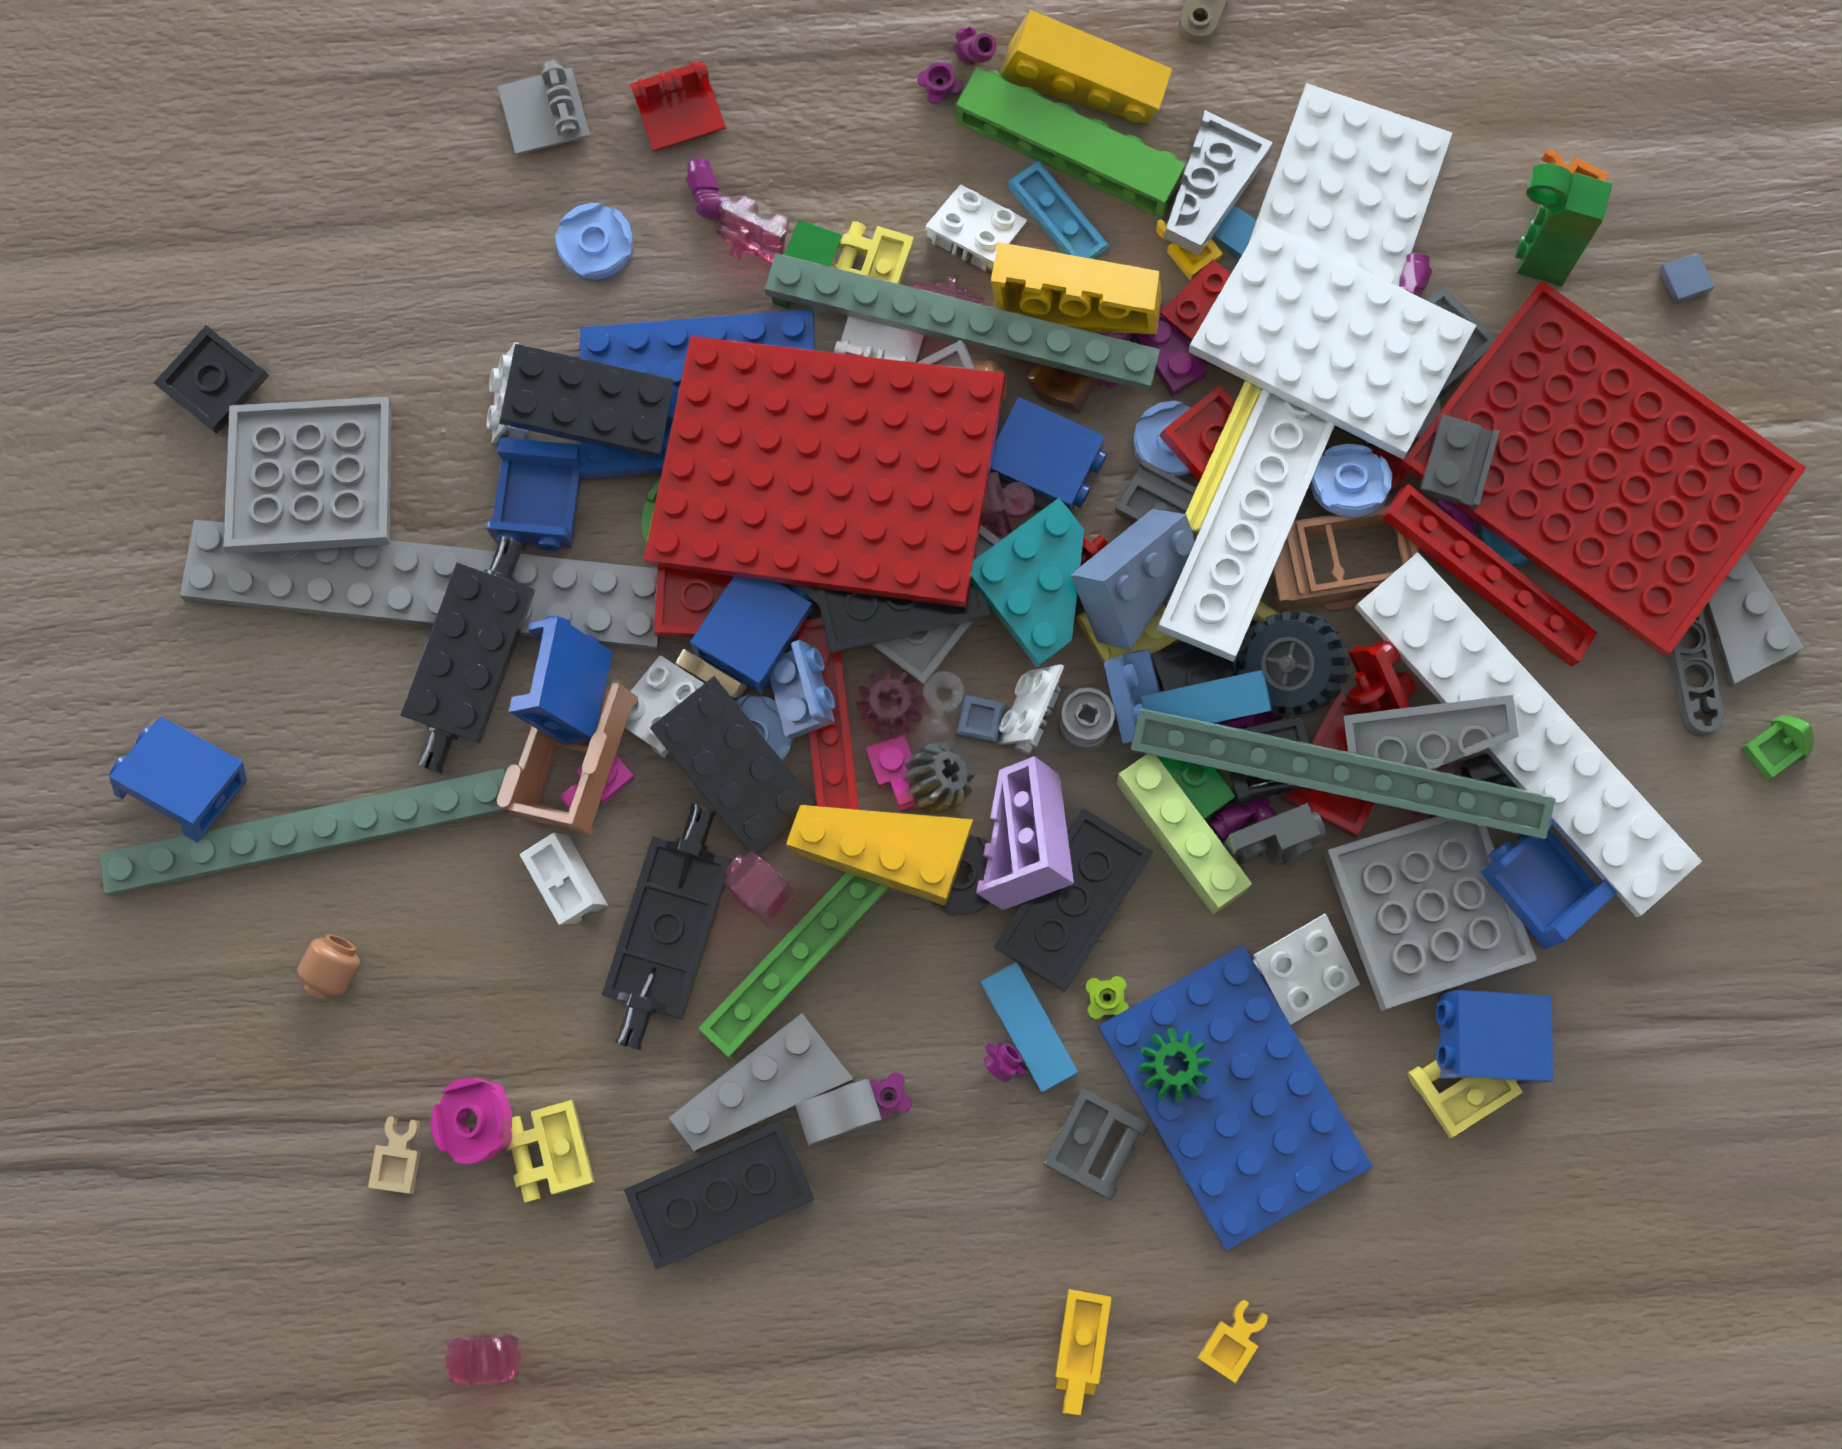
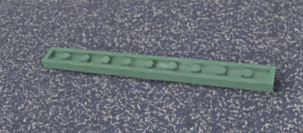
M775 253L765 287L767 296L954 343L961 340L966 346L1145 391H1150L1160 349L777 253Z
M1145 708L1139 709L1131 750L1542 839L1547 837L1556 800L1554 796Z
M501 768L209 830L198 843L186 836L101 853L99 857L104 892L106 895L114 896L508 812L497 804V797L506 770Z

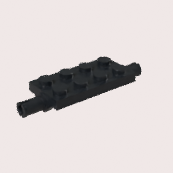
M504 536L499 538L500 541L489 569L481 571L456 562L400 715L427 725V730L430 732L417 765L441 774L453 739L457 740L458 737H462L477 743L481 742L536 591L531 587L516 583L515 579L512 578L525 544L513 539L510 541L509 538Z
M691 804L682 837L677 838L676 841H667L652 836L601 994L603 997L623 1002L624 1006L627 1007L618 1038L615 1040L616 1044L625 1047L629 1046L632 1049L641 1051V1045L651 1015H656V1012L681 1020L684 1018L732 865L731 859L715 855L707 851L708 847L705 846L713 818L716 815V811L709 807H704L703 810L701 805Z

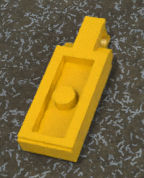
M1068 1289L1055 1377H1057L1056 1389L1065 1390L1062 1413L1081 1416L1084 1394L1095 1395L1096 1384L1099 1385L1111 1296Z

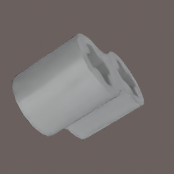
M869 1079L845 1085L795 1105L808 1146L834 1139L843 1134L882 1121Z

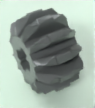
M945 741L936 744H926L917 749V752L904 763L908 771L903 779L911 785L908 794H915L918 798V807L927 806L932 814L947 810L951 811L959 807L960 803L973 792L969 783L974 776L966 769L969 761H962L959 757V748L950 749Z

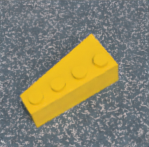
M1030 9L1009 43L1000 74L1007 81L1019 87H1030L1039 94L1124 117L1132 122L1148 124L1160 109L1172 68Z
M997 242L991 278L997 309L1089 332L1157 334L1162 298L1159 271Z
M800 805L786 846L788 852L796 856L946 906L972 831L973 819Z

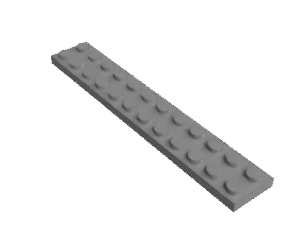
M194 519L180 596L184 600L433 627L456 562L484 571L490 568L496 551L390 540V545L227 554L223 547L224 523ZM520 555L512 578L515 579L516 583L531 587L536 591L519 636L537 638L528 632L531 622L544 620L549 616H560L569 620L570 625L584 634L595 637L601 645L659 651L661 636L654 635L656 568Z

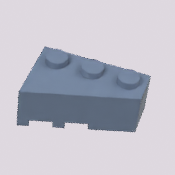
M1151 509L1071 574L1098 643L1129 650L1132 649L1179 579L1196 540L1186 514Z

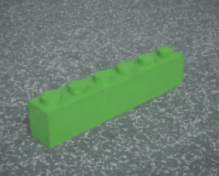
M977 67L956 104L957 124L1036 161L1039 160L1053 169L1160 219L1163 218L1182 182L1186 164L1181 162L1174 154L1167 151L1159 152L1146 146L1136 136H1125L1110 129L1105 122L1099 119L1090 120L1077 114L1067 104L1049 101L1041 97L1036 90L1030 87H1019L1007 81L1003 75L996 71L987 72Z

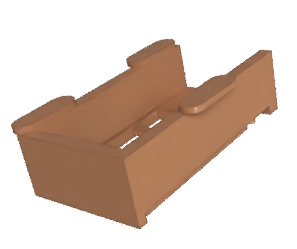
M1390 505L1382 506L1369 515L1356 518L1333 514L1294 521L1272 571L1277 591V597L1273 604L1274 610L1279 612L1321 604L1328 611L1355 608L1361 600L1391 576L1394 572L1343 580L1345 571L1340 566L1333 532L1388 524L1382 517ZM1395 529L1402 564H1405L1418 552V549L1414 543ZM1326 533L1334 567L1332 575L1336 578V582L1316 585L1306 537Z
M612 683L610 689H605L597 730L592 735L589 747L579 744L563 745L532 726L519 764L509 766L497 797L498 806L523 820L592 836L594 830L591 827L631 707L636 706L638 697L618 683ZM558 747L586 753L582 764L583 772L569 812L538 805Z

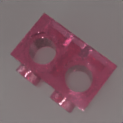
M752 850L745 858L742 855L737 856L724 873L728 876L724 884L730 895L767 927L795 896L790 882Z

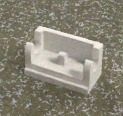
M553 832L519 854L560 926L565 923H579L583 921L581 916L591 911L597 912L608 906L569 835Z

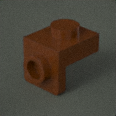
M1038 363L1033 365L1027 378L1042 401L1076 412L1080 411L1098 382V379Z

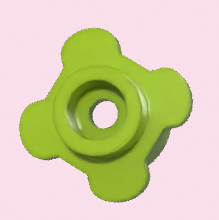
M1114 976L1111 980L1100 981L1097 978L1088 980L1085 989L1090 994V1005L1087 1009L1090 1017L1100 1019L1102 1016H1116L1129 1009V1005L1124 1000V990L1127 987V983L1122 977ZM1109 994L1111 1000L1108 1002L1104 1001L1103 995Z

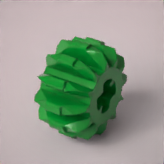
M1171 1028L1166 1033L1167 1044L1158 1034H1154L1151 1037V1042L1157 1051L1149 1047L1141 1049L1140 1054L1152 1060V1063L1140 1064L1138 1072L1153 1073V1076L1148 1078L1143 1085L1146 1089H1149L1156 1082L1161 1084L1157 1092L1158 1099L1163 1100L1169 1088H1172L1174 1101L1181 1102L1183 1099L1182 1086L1190 1096L1194 1097L1199 1091L1192 1080L1203 1084L1208 1082L1209 1076L1197 1069L1210 1066L1211 1059L1206 1057L1197 1059L1196 1054L1200 1053L1206 1046L1203 1042H1199L1193 1048L1189 1047L1188 1044L1192 1039L1191 1032L1186 1031L1181 1041L1177 1042L1176 1031L1174 1028ZM1174 1055L1182 1058L1183 1061L1180 1065H1185V1071H1178L1173 1076L1166 1071L1169 1065L1164 1066V1059L1170 1060Z

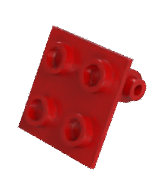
M693 61L690 65L678 69L671 68L669 72L664 73L662 71L659 72V75L643 80L640 78L637 79V82L630 84L653 152L726 129L709 81L705 62Z
M1212 259L1160 312V315L1190 340H1193L1231 274Z

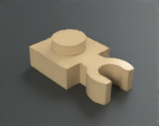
M685 649L682 650L675 662L704 681H708L711 677L715 676L733 698L738 699V697L743 696L748 687Z
M389 1116L385 1122V1134L389 1139L388 1147L380 1145L375 1147L368 1188L413 1194L421 1152L409 1150L410 1143L419 1135L420 1123L417 1120H410L407 1133L399 1135L396 1131L398 1118Z

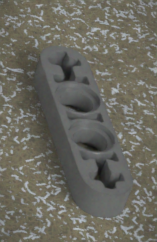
M1702 610L1688 629L1697 638L1695 648L1687 649L1678 643L1671 654L1668 655L1682 723L1690 734L1700 737L1710 735L1724 721V709ZM1687 668H1697L1704 674L1705 683L1703 687L1694 688L1686 682L1685 671ZM1708 694V697L1700 702L1703 713L1711 714L1712 717L1706 723V726H1704L1702 720H1695L1694 714L1700 710L1699 698L1690 701L1689 697Z

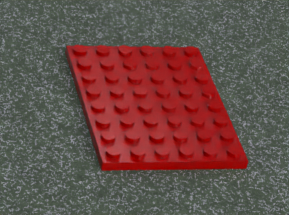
M1542 280L1400 463L1401 467L1422 481L1438 422L1442 414L1482 425V428L1490 431L1494 429L1500 431L1479 506L1474 510L1470 509V506L1461 503L1454 505L1663 657L1671 654L1806 469L1805 466Z
M690 336L644 555L646 565L966 607L1006 381L1005 373Z

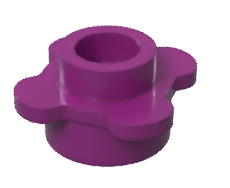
M942 61L931 64L926 71H921L917 77L918 84L925 88L928 93L927 99L932 104H940L946 96L950 94L957 95L962 90V82L955 79L954 70L948 62ZM941 80L943 84L937 85L936 82Z
M1000 1042L997 1046L991 1043L985 1046L988 1055L984 1058V1064L988 1071L998 1080L1009 1082L1015 1074L1024 1076L1027 1073L1025 1066L1021 1063L1022 1057L1020 1053L1010 1044Z
M893 1072L887 1079L879 1082L875 1080L870 1081L882 1121L886 1120L890 1114H895L898 1111L906 1113L912 1107V1099L906 1095L903 1087L905 1079L900 1073ZM888 1092L893 1095V1098L889 1101L884 1098Z

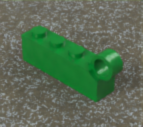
M1555 164L1536 165L1532 169L1526 195L1531 201L1539 205L1534 218H1531L1528 223L1525 235H1521L1514 257L1520 259L1517 274L1563 286L1604 219L1613 183L1578 173L1572 174L1568 169Z

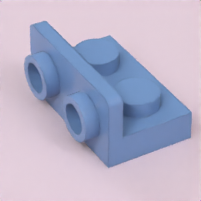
M801 640L791 643L793 650L782 654L769 674L785 737L790 739L835 723L832 709L835 707L834 698L830 689L825 685L821 673L824 670L823 658L817 648Z
M1149 649L1112 656L1104 663L1123 743L1133 741L1139 709L1143 708L1141 696L1160 692Z

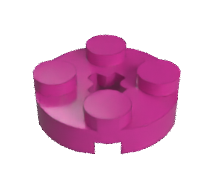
M462 1078L451 1082L444 1088L441 1093L445 1094L441 1098L440 1104L434 1105L431 1113L432 1136L441 1152H447L454 1158L453 1161L460 1164H478L491 1160L500 1150L506 1149L511 1144L512 1111L506 1097V1092L501 1084L492 1083L482 1078ZM471 1109L477 1116L475 1129L473 1127H466L465 1119L471 1117Z

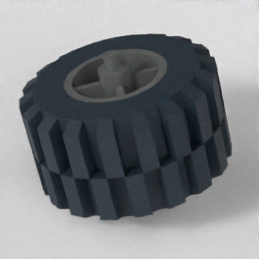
M1283 612L1282 614H1273L1266 617L1267 621L1258 622L1252 628L1254 633L1246 636L1242 643L1247 647L1245 652H1239L1238 661H1244V669L1239 670V675L1264 670L1272 706L1270 712L1298 715L1313 712L1330 704L1329 700L1339 695L1342 691L1339 689L1341 683H1346L1349 675L1344 673L1345 666L1350 665V656L1345 657L1343 649L1348 647L1345 639L1340 640L1337 634L1340 631L1334 625H1328L1326 623L1327 619L1321 616H1313L1308 612Z

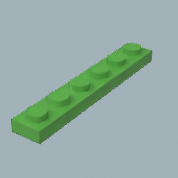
M846 872L698 1029L730 1059L891 887Z

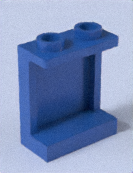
M1018 397L994 444L988 480L998 484L1000 478L1052 502L1060 498L1070 512H1072L1074 506L1082 508L1089 494L1091 486L1087 485L1086 482L1091 472L1098 474L1108 454V452L1102 450L1105 436Z
M499 437L497 452L501 458L493 521H488L487 530L492 539L496 540L499 544L500 536L509 538L510 541L513 539L521 543L536 544V547L547 551H558L560 546L572 547L582 478L580 475L581 448L579 444Z
M733 577L690 641L693 653L758 693L763 694L770 683V672L805 619L813 617L814 612L810 602L811 598L804 591L792 585L787 589L777 582Z
M549 616L544 620L529 624L528 632L541 639L532 686L529 694L511 698L509 713L563 745L591 741L592 735L596 732L612 651L598 643L595 637L584 634L570 625V621L566 618Z
M162 716L151 727L148 726L141 731L134 748L126 757L123 756L115 762L109 776L114 795L123 799L129 794L181 823L183 834L197 843L247 782L243 761Z
M1552 817L1550 820L1549 828L1555 823V820ZM1548 829L1546 839L1516 833L1519 837L1512 844L1506 840L1488 855L1492 862L1480 871L1545 950L1566 941L1617 893L1607 880H1602L1595 884L1550 829Z
M1456 990L1440 994L1436 1007V1021L1440 1025V1044L1437 1048L1436 1060L1440 1067L1442 1079L1517 1081L1519 1084H1538L1554 1081L1551 996Z

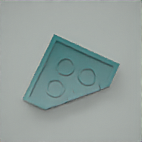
M1060 498L976 558L971 576L972 585L986 600L989 607L1037 668L1072 641L1077 590L1071 574L1080 568L1084 528Z

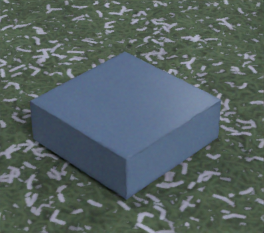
M1699 252L1663 264L1659 269L1674 304L1709 293L1714 288V284Z
M965 694L956 736L996 745L1004 703Z

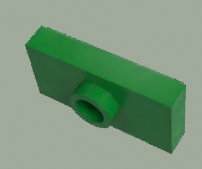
M1157 756L1204 820L1236 797L1215 768Z

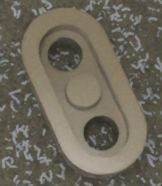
M1186 0L1179 22L1181 35L1187 41L1196 44L1211 40L1217 31L1228 0ZM1194 17H1204L1205 21L1198 22L1194 19Z

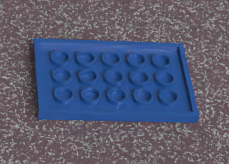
M813 309L580 327V358L674 379L659 459L580 442V475L582 478L594 479L662 473L690 336L816 351L815 314Z
M1244 945L1098 1026L1099 1031L1224 1251L1229 1250L1373 1167ZM1171 1028H1174L1176 1031L1177 1042L1181 1041L1186 1031L1191 1032L1192 1039L1188 1044L1189 1047L1193 1048L1199 1042H1203L1206 1046L1200 1053L1196 1054L1197 1059L1205 1057L1211 1059L1210 1066L1197 1069L1209 1076L1208 1082L1203 1084L1192 1080L1199 1091L1194 1097L1190 1096L1182 1086L1183 1099L1181 1102L1174 1101L1172 1088H1169L1163 1100L1158 1099L1157 1092L1161 1084L1156 1082L1149 1089H1146L1143 1085L1148 1078L1153 1076V1073L1138 1072L1140 1064L1152 1063V1060L1140 1054L1141 1049L1149 1047L1157 1051L1151 1042V1037L1154 1034H1158L1167 1044L1166 1033ZM1174 1055L1170 1060L1164 1059V1066L1169 1065L1166 1071L1170 1075L1174 1076L1178 1071H1185V1065H1180L1183 1061L1182 1058Z

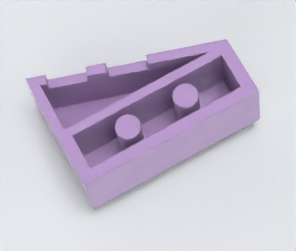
M1035 756L999 770L990 817L994 821L991 843H985L983 856L987 858L984 880L978 881L976 893L998 908L1005 910L1074 884L1060 775Z

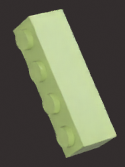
M1147 753L1119 773L1115 784L1213 915L1250 888L1252 885L1251 881L1156 755Z

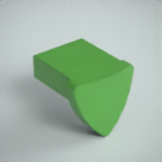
M1777 716L1770 721L1771 727L1741 749L1768 781L1798 758L1804 760L1810 756L1813 750L1814 738L1809 723L1793 716Z

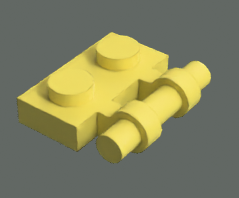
M852 222L849 232L842 237L839 246L842 252L838 263L832 267L900 284L914 246V237L877 226L871 240L863 237L866 230L864 224ZM862 254L866 256L862 270L853 269L856 255Z
M573 1100L531 1111L534 1128L524 1131L520 1116L512 1117V1141L506 1149L507 1151H512L517 1174H514L513 1177L516 1188L521 1187L524 1203L541 1199L537 1183L548 1179L552 1195L595 1183ZM538 1142L544 1165L533 1168L528 1146Z

